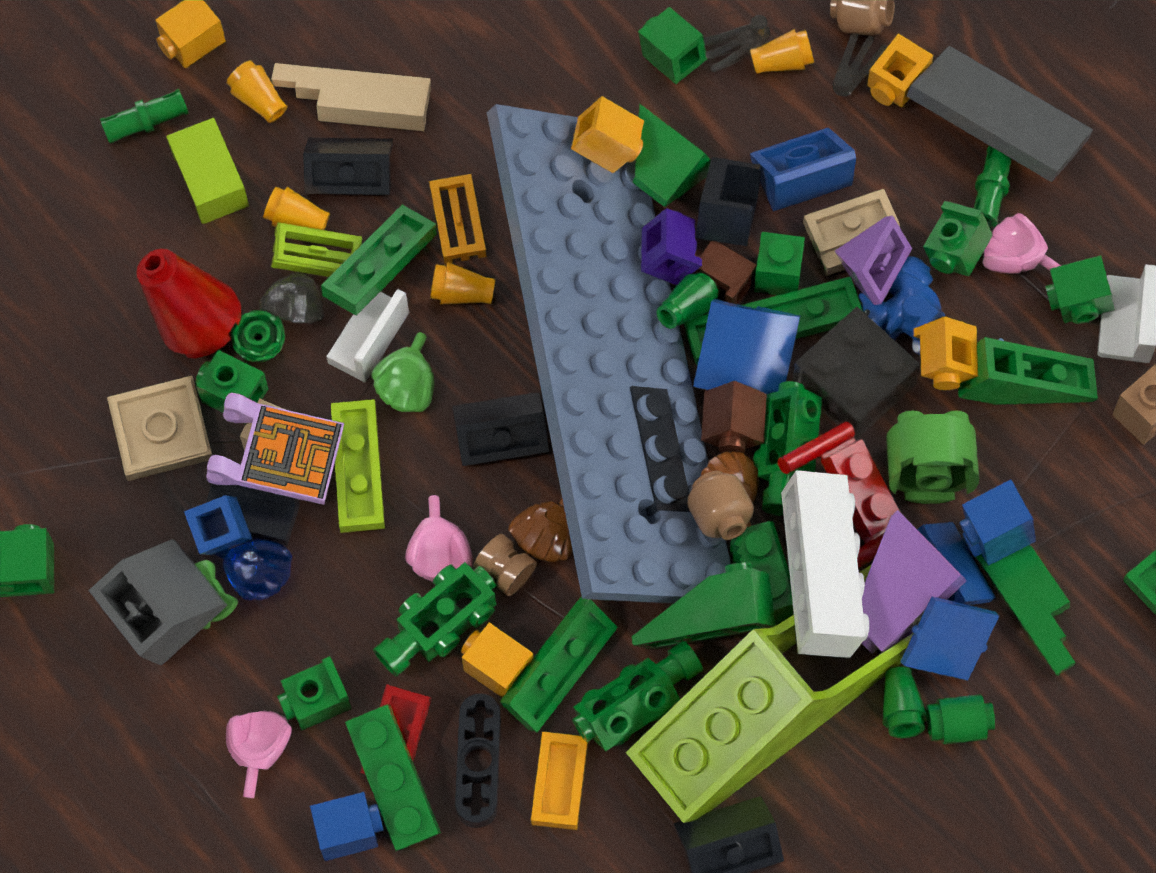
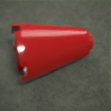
M168 249L153 250L140 261L137 267L138 281L160 336L171 351L185 354L187 358L196 359L211 355L227 344L231 339L228 333L235 322L239 325L241 320V302L229 285Z

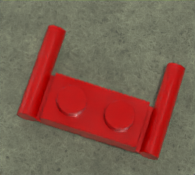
M844 422L778 459V467L784 474H789L820 456L821 463L827 473L847 475L849 493H852L855 497V511L852 517L853 524L860 538L865 542L860 547L857 556L859 569L874 560L891 516L897 510L899 512L900 510L863 439L856 441L853 426L849 422Z

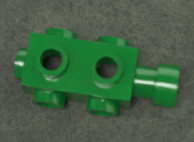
M781 382L777 392L767 394L764 443L761 444L760 449L755 451L753 456L754 466L758 469V477L769 481L768 488L763 491L762 510L775 516H784L781 492L795 471L815 472L816 459L789 474H784L778 467V459L819 436L822 397L806 390L805 386L798 382Z
M464 562L456 569L450 564L433 579L435 587L424 597H421L419 593H415L404 601L398 610L401 614L397 618L400 633L392 639L385 638L373 649L376 657L393 676L397 677L409 667V660L418 652L428 662L437 655L440 657L446 656L459 644V636L471 626L474 628L480 627L493 615L496 598L492 589L496 587V583L484 568L478 566L473 570ZM462 598L471 599L472 602L463 609L456 605ZM427 627H436L438 630L429 638L423 635V631Z
M682 641L668 650L669 656L657 664L647 658L637 665H628L622 669L619 677L601 689H592L585 693L582 701L573 706L577 716L572 719V722L581 737L586 742L593 739L604 751H607L614 746L625 743L634 732L648 723L661 719L680 700L673 685L682 679L689 681L703 672L702 664L692 648L685 641ZM640 675L638 682L630 686L631 680L635 676ZM598 700H602L601 706L596 710H592L593 705Z

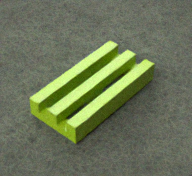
M278 222L275 228L276 237L273 245L274 256L271 267L330 277L342 265L339 263H344L362 245V237ZM285 238L352 250L351 253L328 250L326 247L287 243Z

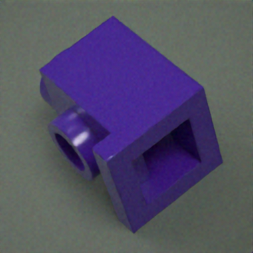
M666 208L642 227L641 272L678 285L684 276L692 274L702 266V259L695 256L697 248L695 219Z

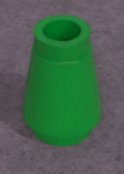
M704 273L684 276L662 305L657 308L656 313L661 324L668 329H674L687 321L709 312L711 301L713 299L718 300L719 297L715 282Z
M908 667L891 668L884 674L882 723L888 728L889 735L892 737L910 738L917 736L925 730L924 723L927 721L928 715L915 680L912 677V671Z

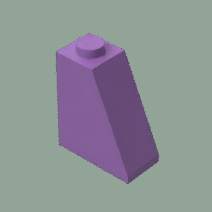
M898 510L889 520L866 578L862 596L863 614H867L869 618L868 637L862 644L872 654L878 648L885 652L912 634L913 626L919 624L932 596L947 600L967 581Z

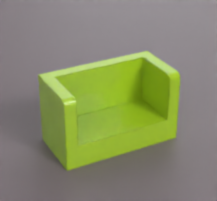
M214 118L166 136L172 156L177 161L202 224L249 207L244 185Z

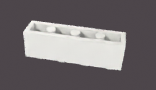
M795 471L781 492L798 654L850 658L860 644L867 639L869 633V618L867 614H863L862 596L865 586L864 576L858 572L857 563L860 539L859 535L854 533L852 520L855 511V497L852 493H849L847 475Z

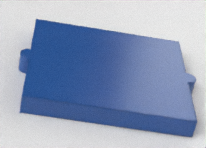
M932 596L919 624L912 628L914 634L900 662L907 667L968 680L981 653L988 649L986 643L999 615L995 611Z

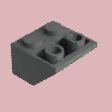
M174 539L121 560L88 590L137 654L161 666L228 606Z

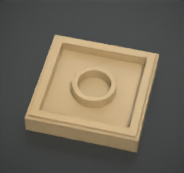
M193 376L107 397L127 481L209 461V458L213 456Z

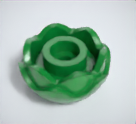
M250 311L241 316L239 325L236 322L231 329L232 346L236 353L247 361L263 362L270 360L281 351L284 345V326L277 316L271 315L266 311ZM261 335L262 339L255 340V337Z

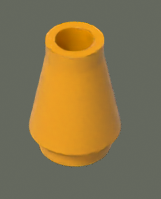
M795 29L758 48L750 50L756 74L771 71L805 70L804 65L814 63L806 30L796 33Z
M251 60L246 61L228 77L227 84L231 87L230 93L261 115L268 123L276 121L287 110V105L281 100L262 65L256 66Z
M287 186L285 190L279 187L274 188L265 208L263 218L271 221V226L276 227L279 222L325 230L330 213L320 209Z
M447 262L446 266L436 264L430 298L440 300V304H491L495 279L482 276Z

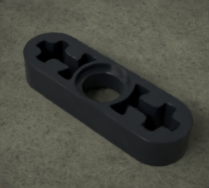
M482 693L473 694L466 698L459 711L455 806L461 822L471 828H482L489 825L496 817L498 810L501 713L497 701L493 697ZM477 707H485L487 715L493 716L492 718H486L484 721V738L476 737L474 718L468 717V715L476 714ZM466 736L472 737L471 739L466 740ZM493 736L492 741L485 739ZM476 749L485 750L492 757L490 766L481 772H474L465 764L467 755ZM464 780L472 783H481L482 801L485 804H489V807L481 808L480 815H472L470 807L464 806V803H471L473 800L472 783L463 785ZM488 781H491V785H490V786L487 785V784H484V783H485V782H488Z

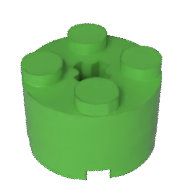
M912 410L898 415V423L888 431L886 436L889 487L895 495L898 489L904 492L905 500L936 504L955 500L954 492L966 488L967 494L977 488L979 484L976 433L973 425L969 423L967 413L950 411L945 414L924 415L919 411Z

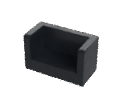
M715 157L711 158L700 201L696 238L741 246L748 245L758 201L762 172L761 165Z

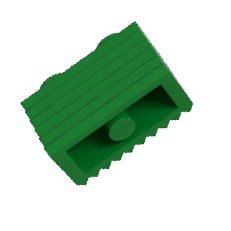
M773 521L746 527V530L740 536L731 539L730 554L733 556L732 562L752 563V568L769 573L775 624L778 625L794 615L789 568Z

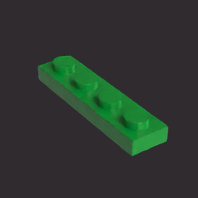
M851 276L742 305L755 309L760 306L800 315L796 339L862 322V316H864ZM709 314L698 316L684 323V329L696 365L699 362Z

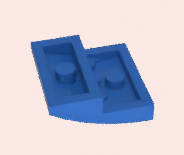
M713 299L710 305L693 387L710 390L731 381H737L766 394L777 392L779 384L787 380L800 315L760 306L755 309Z

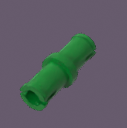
M176 89L174 92L145 103L143 99L134 102L135 107L106 118L103 117L100 121L109 143L112 144L114 141L143 130L146 133L155 130L154 126L184 114L187 115L189 112L180 89Z
M988 145L983 172L977 176L975 182L977 196L974 209L983 212L991 229L992 226H997L1002 198L1007 196L1010 183L1007 178L1012 159Z

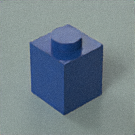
M225 495L184 511L199 554L213 555L252 539L237 497Z
M364 792L310 806L324 861L378 847L375 833L384 831L378 805L368 806Z

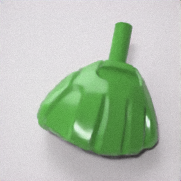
M421 332L416 334L411 347H404L394 351L377 363L372 370L373 385L376 393L379 394L386 405H391L393 409L400 412H423L432 400L434 374L429 363L420 353L427 338Z

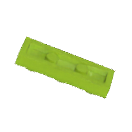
M375 399L331 403L332 421L344 423L335 460L340 531L345 533L385 529Z

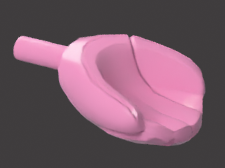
M1017 213L1013 217H1006L991 230L993 236L983 252V265L985 268L999 273L1018 274L1034 269L1038 263L1049 271L1051 268L1061 266L1045 255L1048 246L1035 225L1021 213Z
M436 495L428 498L429 517L422 520L414 531L405 555L406 562L412 566V570L420 577L432 582L435 576L450 564L457 569L464 562L472 567L473 563L472 552L463 531L454 523L440 517V500Z
M264 710L240 716L236 715L230 718L227 723L226 744L228 751L239 766L247 767L243 797H255L259 769L268 770L281 756L290 739L291 726L284 716L276 712Z

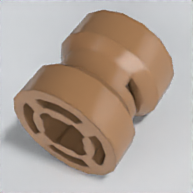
M499 534L479 553L475 560L474 568L478 566L484 568L492 578L497 579V588L505 595L511 596L528 581L537 566V562L526 553L518 554L514 549L513 542L504 534Z

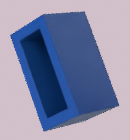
M1011 479L962 504L965 519L959 523L963 530V538L972 555L976 557L982 554L988 566L1036 542L1033 518Z

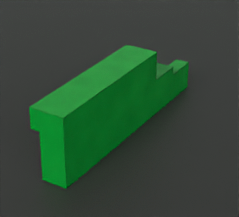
M1028 545L989 566L982 554L976 556L975 559L1056 677L1076 664L1074 659L1063 645V642L1066 641V635L1053 618V616H1058L1070 608V601L1033 547Z

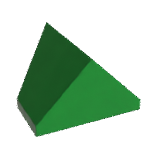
M639 103V118L644 120L641 134L643 147L636 158L635 177L632 183L666 207L707 177L711 159L702 150Z

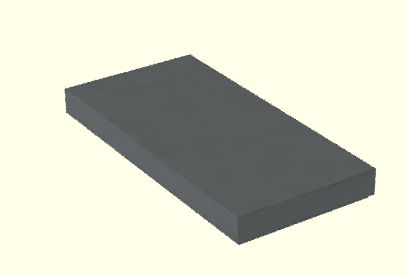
M948 46L914 81L907 94V97L1050 182L1054 181L1085 145L1093 131L1090 127L951 46Z

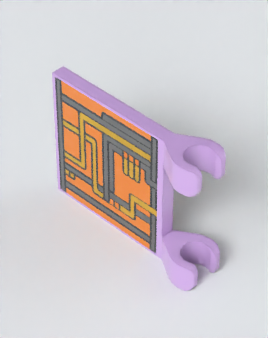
M228 394L224 403V419L233 423H252L241 465L226 457L213 455L209 458L207 465V481L216 485H240L324 505L344 423L259 404L240 394Z

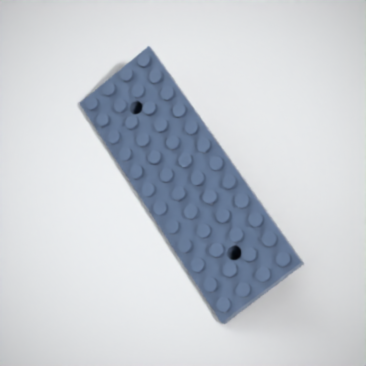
M496 104L487 112L582 599L675 603L708 576L725 573V566L731 563L726 540L705 536L699 529L691 512L658 511L652 516H647L646 508L654 503L632 401L631 386L667 389L689 494L693 483L701 476L702 470L707 467L709 462L705 443L701 441L702 429L680 327L677 326L674 329L666 328L661 324L656 313L657 308L662 305L672 292L670 283L641 272L642 227L655 218L652 198L632 183L635 177L636 159L631 163L626 162L616 172L611 173L571 150L578 117ZM649 394L643 395L637 401L638 412L644 419L654 421L658 417L652 415L646 406V398ZM653 435L647 439L645 449L652 460L662 462L667 458L658 453L655 447V438L658 435ZM662 476L654 483V493L663 503H671L676 499L671 498L665 491L664 479L667 476Z

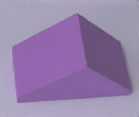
M892 215L884 217L836 249L835 253L849 276H851L853 283L874 305L882 304L912 247Z

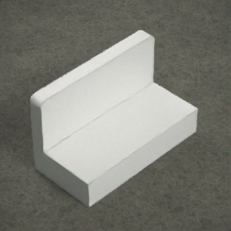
M1146 264L1140 279L1107 275L1115 310L1101 314L1098 356L1150 363L1156 348V266Z
M397 289L391 298L380 292L357 316L353 314L328 353V364L366 382L373 368L379 362L409 314L406 293Z

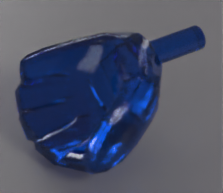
M254 539L253 541H246L230 550L226 549L214 554L224 559L223 568L230 584L238 595L245 600H262L273 596L281 590V587L286 584L290 577L292 554L285 546L276 542Z

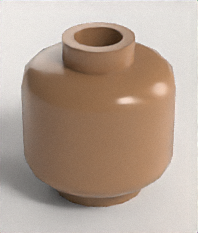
M831 0L830 15L831 18L837 19L840 30L845 34L874 36L879 35L885 26L891 25L895 3L894 0Z
M722 471L705 473L693 483L692 490L688 495V508L699 529L707 537L723 538L724 540L734 539L746 530V524L749 523L753 516V503L741 481L733 474L723 473Z

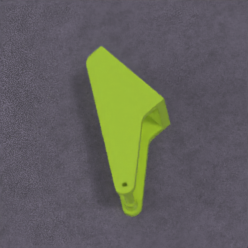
M872 564L864 570H862L861 572H859L863 574L864 582L866 581ZM794 615L772 628L753 629L650 728L626 754L683 823L695 821L716 808L885 676L884 674L887 670L900 665V661L914 633L831 688L813 692L782 655L797 643Z

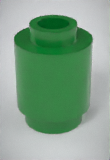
M982 694L937 699V704L926 705L928 715L927 727L931 741L941 740L944 745L987 740L988 730H995L993 705L991 702L984 703Z

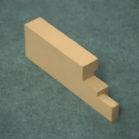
M278 63L274 65L271 78L273 86L295 88L296 98L318 100V121L416 131L425 130L426 114L431 92L430 78Z

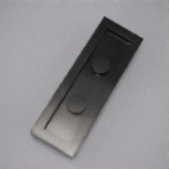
M631 386L632 401L654 503L646 508L647 516H652L658 511L690 512L687 504L689 489L668 391L662 388ZM649 394L646 398V406L652 415L658 417L654 421L644 419L638 412L637 401L643 395ZM653 435H658L655 438V447L658 453L667 458L662 462L652 460L646 452L645 443ZM662 476H667L664 479L666 493L671 498L676 499L671 503L660 501L654 493V483Z

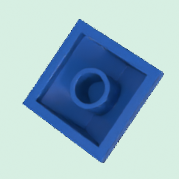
M829 127L750 153L752 163L762 166L760 182L773 212L852 186L856 164L855 150Z

